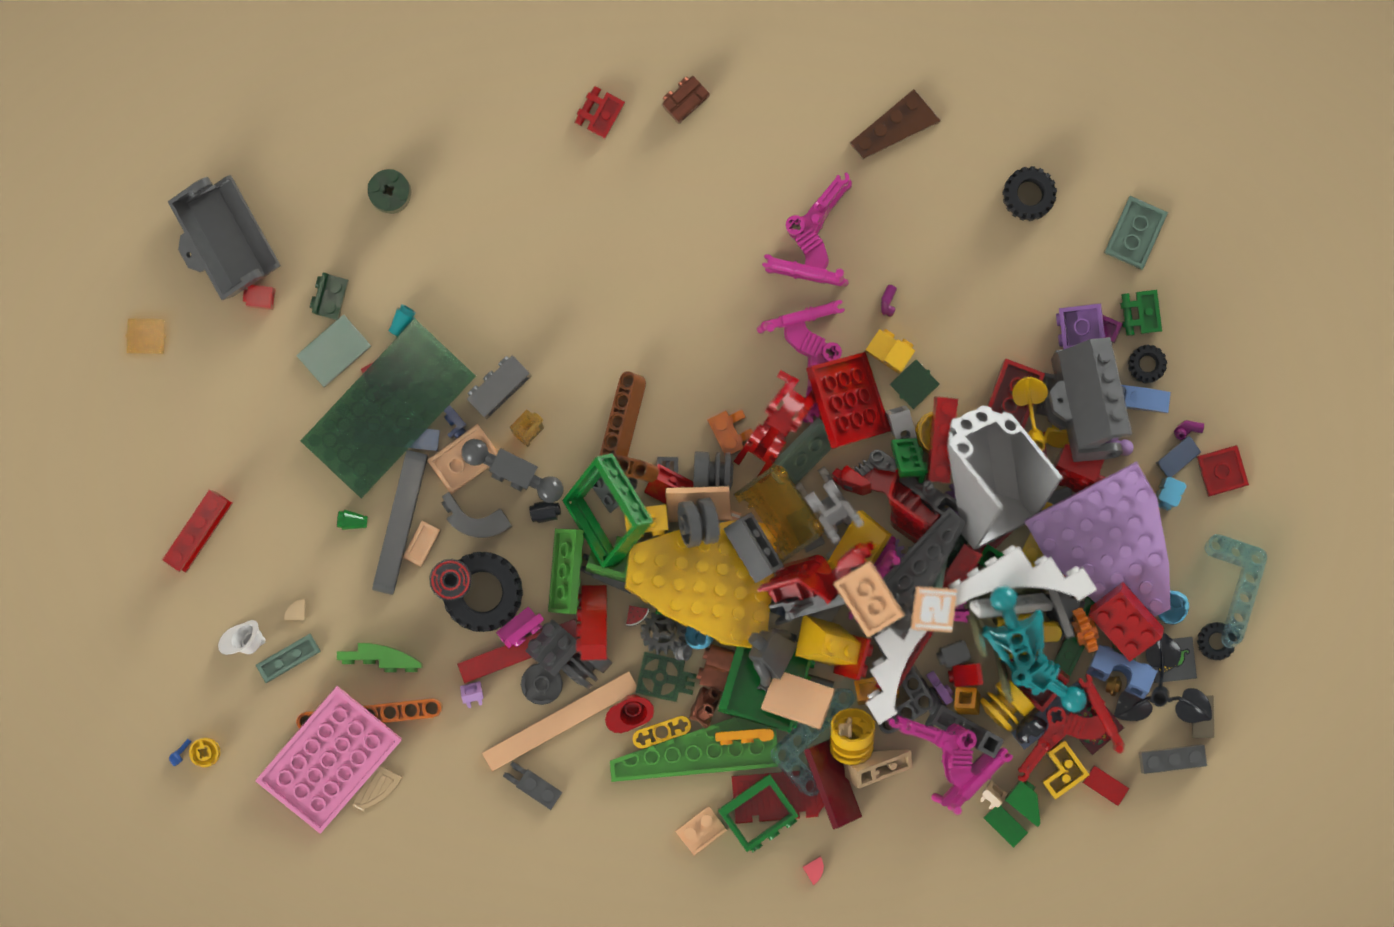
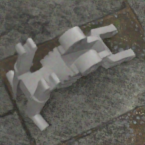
M824 466L818 472L825 481V484L822 486L829 495L828 497L820 501L814 491L808 494L801 482L794 485V488L809 508L810 513L814 516L827 538L831 539L835 545L826 554V557L829 559L841 540L836 533L839 531L837 526L841 523L850 525L853 520L859 528L864 525V522L849 502L845 500L842 492H840Z

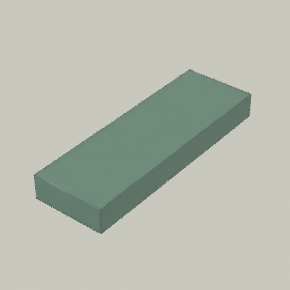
M310 633L256 664V667L265 683H268L320 653L321 650Z

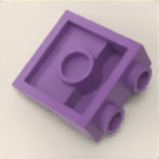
M1101 303L1059 308V313L1056 314L1057 326H1061L1062 334H1058L1059 346L1063 347V350L1089 339L1105 338Z

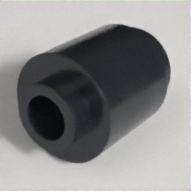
M541 501L529 506L532 522L543 523L558 520V515H561L559 502L547 503Z

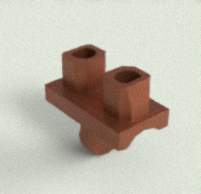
M704 686L701 687L695 703L691 707L689 718L699 722L704 728L709 727L721 693L714 688L707 689Z

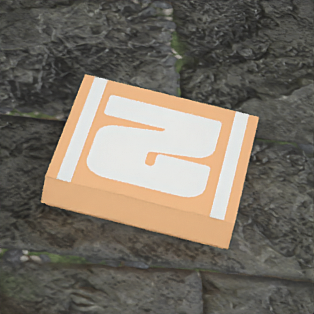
M916 586L911 629L952 632L957 590Z

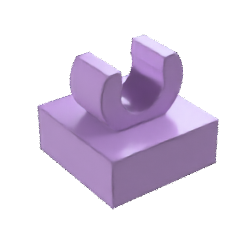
M480 681L460 686L463 704L466 703L467 707L471 708V702L478 701L479 706L482 705V699L484 698Z

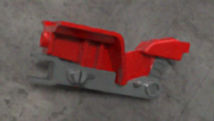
M873 450L869 455V459L867 461L864 459L863 465L859 463V468L855 466V470L846 465L842 470L836 468L832 473V480L840 485L843 490L862 496L870 494L872 490L884 493L891 506V526L915 544L944 514L941 510L945 505L958 512L956 500L947 493H942L936 489L931 481L923 480V483H918L917 476L900 477L895 459L882 450Z
M872 541L859 543L850 548L838 560L837 566L833 570L822 555H813L783 564L784 567L776 571V576L771 578L770 582L764 583L758 588V592L768 591L770 597L773 598L774 601L768 605L769 609L783 606L786 615L780 616L775 621V624H784L791 622L794 618L846 604L834 582L866 563L865 559L872 556L871 551L875 549Z

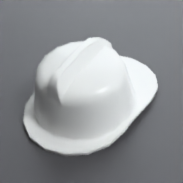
M250 620L228 629L220 638L218 648L225 655L237 652L252 654L266 642V639L262 636L258 623L255 620Z

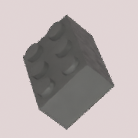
M513 355L510 358L508 356L504 357L498 363L500 367L495 372L491 370L483 378L485 382L480 387L475 385L467 393L469 395L467 400L486 419L532 376Z

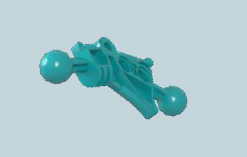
M999 586L994 589L990 601L993 608L1003 614L1006 625L997 628L984 626L982 628L983 636L988 639L1002 661H1005L1009 666L1013 683L1030 688L1033 695H1038L1040 692L1044 693L1048 688L1061 697V704L1067 711L1074 713L1083 710L1088 699L1086 692L1078 686L1067 687L1058 681L1056 677L1059 673L1060 665L1054 664L1053 660H1048V657L1043 654V612L1039 609L1035 610L1031 617L1018 621L1014 610L1017 603L1015 591L1008 586ZM1014 634H1021L1020 637H1013ZM1004 648L1012 652L1015 661H1010L1009 655ZM1021 652H1028L1026 655H1020Z

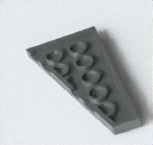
M950 507L902 557L900 564L895 565L883 578L884 583L905 614L888 625L903 641L912 626L916 586H933L966 524Z

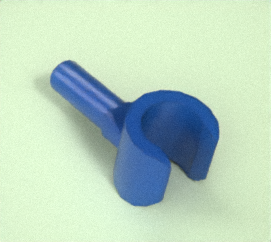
M189 739L169 756V761L173 766L183 761L180 754L191 743Z

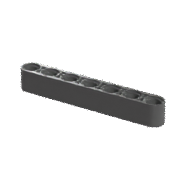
M411 450L406 451L372 590L390 595L394 594L427 463V454Z

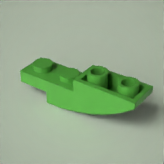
M358 643V651L337 652V660H342V664H355V660H363V664H376V660H379V668H384V672H397V668H405V672H418V668H423V663L416 658L384 645Z

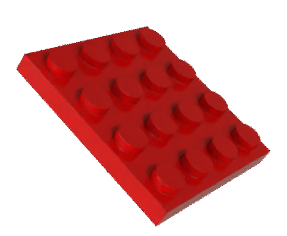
M866 352L806 368L832 449L891 431Z

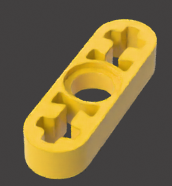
M678 716L637 730L632 740L636 747L646 748L687 734L691 729V722L685 716ZM680 719L688 723L685 731L676 729L674 730L676 734L671 735V728L668 723L672 722V726L678 725V720ZM659 726L667 728L668 735L665 738L657 737L656 729ZM652 729V734L656 741L651 742V738L645 740L646 744L644 745L636 741L639 733L646 736L650 734L648 730Z

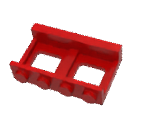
M209 490L162 561L179 572L182 570L187 573L233 503L218 492Z

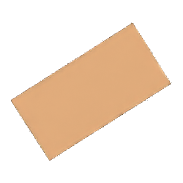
M422 520L403 558L422 567L441 530Z

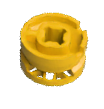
M200 738L191 745L189 757L196 766L210 767L219 760L220 747L213 739Z

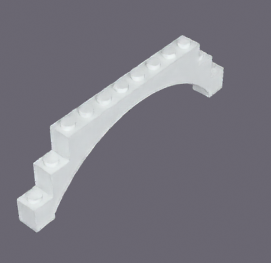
M1013 545L1004 550V555L999 559L993 557L984 563L986 567L978 570V568H975L967 573V579L962 582L958 579L948 585L950 589L957 590L955 607L976 596L994 591L999 586H1008L1010 588L1037 587L1057 590L1076 596L1078 601L1097 590L1083 567H1073L1066 572L1068 576L1064 578L1051 556L1049 558H1046V556L1039 558L1034 562L1036 566L1032 567L1020 546L1015 548ZM889 626L881 629L874 638L887 658L880 657L875 660L870 671L883 691L880 692L877 689L869 694L866 704L879 724L897 714L898 710L895 707L901 674L910 654L927 630H914L910 628L904 641Z

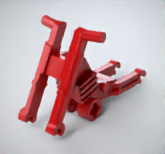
M782 370L779 371L777 377L783 380L785 384L764 412L769 416L763 425L758 424L749 440L733 461L740 465L748 451L764 461L765 465L757 475V478L763 481L768 470L786 444L785 438L791 430L793 432L797 431L816 402L813 390L810 391L806 398L794 391L793 389L798 384L799 379ZM783 401L784 403L778 411L776 408ZM798 411L799 413H798V415L796 416V418H795L794 421H793L792 418L794 417V415H795L796 412Z
M1085 674L1086 682L1078 678V683L1086 692L1092 705L1091 708L1095 710L1096 715L1093 717H1083L1072 712L1068 714L1059 706L1050 707L1046 712L1048 728L1040 736L1036 746L1018 768L1020 773H1025L1023 776H1018L1019 781L1028 780L1029 774L1044 754L1066 735L1077 739L1095 740L1102 737L1106 732L1113 742V750L1119 754L1124 751L1125 744L1104 704L1106 702L1100 697L1089 674ZM1060 710L1062 719L1060 721L1055 720V722L1051 721L1053 718L1050 715L1051 712Z

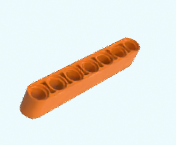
M434 698L363 706L366 710L372 709L375 712V717L382 723L433 718L442 711L441 702ZM434 702L437 704L438 710L435 714L427 711L428 703ZM409 704H413L417 708V713L414 716H409L406 713V707ZM391 706L396 710L394 718H388L385 715L387 707ZM314 711L301 713L297 717L296 724L299 729L302 726V718L305 715L310 717Z

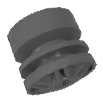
M695 451L694 487L729 486L731 490L733 485L731 453L725 452V462H720V452L716 453L715 461H710L709 452Z
M576 651L562 670L577 684L590 689L593 685L586 680L589 676L596 682L598 678L593 673L594 669L604 673L613 662L609 658L607 660H581V652Z

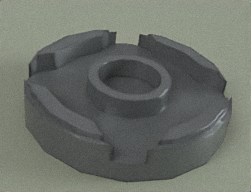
M540 664L532 665L522 676V693L534 704H549L557 699L562 691L563 682L561 674L558 672L554 677Z

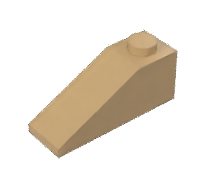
M901 749L873 752L871 757L864 763L858 765L844 764L845 777L860 789L911 769V750Z

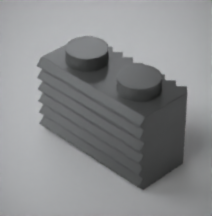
M964 640L955 641V643L940 647L939 652L936 653L940 665H945L946 668L972 659Z

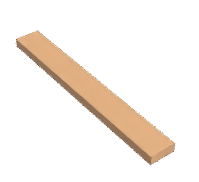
M628 671L482 754L491 771H494L624 697L638 691L639 688Z

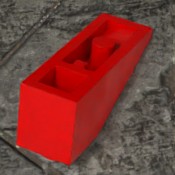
M968 663L952 666L951 670L948 671L949 683H953L954 687L983 685L981 664Z

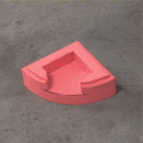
M821 856L803 866L813 885L820 880L823 874L824 865Z

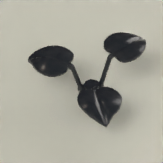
M1163 633V637L1146 650L1148 664L1151 667L1161 666L1158 687L1153 690L1151 696H1147L1144 699L1123 691L1118 698L1114 716L1126 721H1139L1151 714L1153 707L1150 702L1155 706L1162 707L1167 702L1171 703L1172 701L1179 700L1175 706L1177 716L1184 722L1197 723L1210 721L1212 719V708L1206 695L1195 688L1184 690L1182 697H1169V690L1163 686L1165 667L1171 668L1178 664L1181 658V649L1176 641L1166 633Z

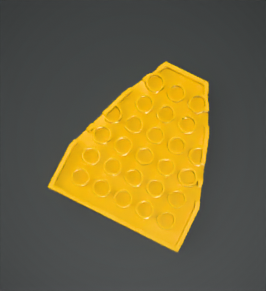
M732 520L719 523L720 535L717 543L705 544L701 541L700 546L687 548L681 537L680 530L635 544L628 554L625 589L639 596L645 603H649L658 609L657 611L687 627H692L700 631L699 633L716 639L721 644L752 648L753 645L748 642L750 635L755 632L759 634L761 631H768L770 615L768 605L771 603V597L768 591L758 592V588L762 584L770 582L769 580L774 577V573L755 583L723 530L737 521ZM758 522L776 552L779 525Z

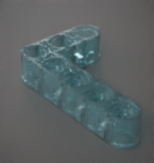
M1215 534L1206 542L1205 552L1211 557L1242 567L1221 635V641L1225 647L1235 648L1244 638L1267 562V554L1259 547ZM1213 541L1219 543L1220 550L1214 549L1211 543ZM1232 548L1240 551L1239 557L1232 554ZM1251 556H1258L1260 563L1253 562ZM1246 574L1254 577V583L1246 580ZM1240 594L1247 595L1248 602H1243L1240 599ZM1234 613H1239L1242 616L1243 621H1236L1234 618ZM1228 633H1234L1237 641H1231Z
M835 689V694L830 704L832 713L829 717H825L821 730L816 728L815 731L811 732L808 725L799 723L796 728L792 729L771 750V758L774 763L803 794L815 796L819 791L812 772L798 755L831 725L835 714L849 708L854 703V694L849 689ZM842 692H845L847 695L844 703L839 701V695ZM800 735L802 741L800 745L795 746L793 739L795 736ZM784 749L786 751V757L784 760L780 761L778 758V753L780 750ZM795 765L800 767V773L797 776L792 774V768ZM812 780L814 787L811 791H807L806 783Z

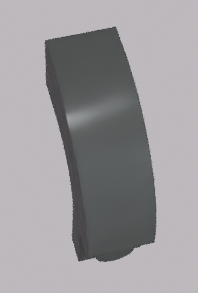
M450 492L442 496L444 499L441 502L448 513L451 511L453 513L446 519L455 529L468 536L477 538L493 537L512 527L501 509L485 518L475 519L467 516L461 510Z
M938 704L929 723L944 731L951 724H959L974 732L977 737L974 748L994 759L1004 742V739L941 704Z

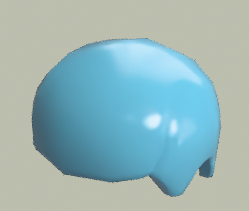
M1170 590L1171 609L1161 613L1158 617L1166 624L1175 625L1185 619L1189 611L1188 598L1181 592Z
M686 626V643L693 649L707 648L713 642L714 638L699 633L700 631Z

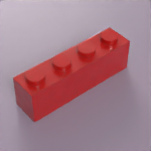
M934 397L926 481L950 483L951 464L948 452V439L951 421L957 418V398Z
M582 585L581 594H578V607H581V609H577V622L581 621V624H577V637L581 636V639L576 641L577 652H581V660H607V585Z

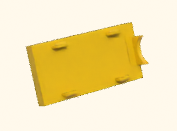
M858 510L857 513L864 522V525L858 528L852 520L827 563L833 570L836 568L838 560L850 548L859 543L872 541L875 549L871 551L872 556L866 558L865 561L866 563L871 561L874 565L892 534L867 513Z

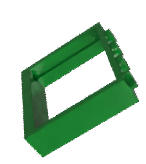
M613 453L597 456L562 500L579 530H583V536L602 568L618 565L654 522ZM601 476L632 526L615 548H613L584 500V497Z

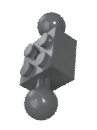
M470 439L462 447V458L467 464L477 466L483 463L489 466V471L492 472L491 477L500 482L506 479L511 482V487L522 491L523 488L527 490L528 486L536 489L539 498L547 503L557 502L563 495L564 487L558 478L547 476L542 479L534 475L538 466L501 448L497 455L488 452L486 444L479 439Z

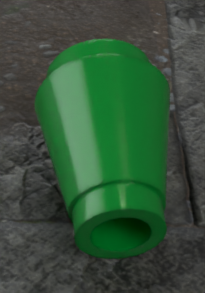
M345 509L344 511H338V528L342 530L367 528L368 516Z

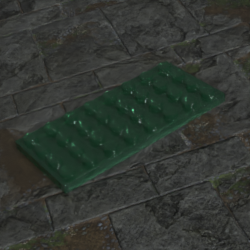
M414 319L300 442L360 498H363L444 412L443 410L476 378V375L424 326Z

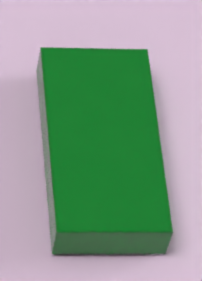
M1001 805L998 808L995 806L983 817L1013 848L1028 834Z

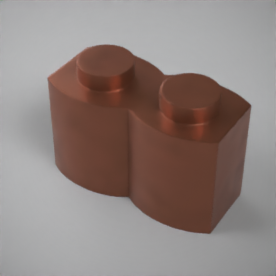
M711 644L710 648H705L702 659H705L706 663L704 668H699L696 678L700 680L699 684L724 691L735 651Z

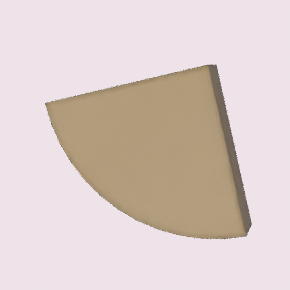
M306 599L293 602L287 608L284 620H305Z

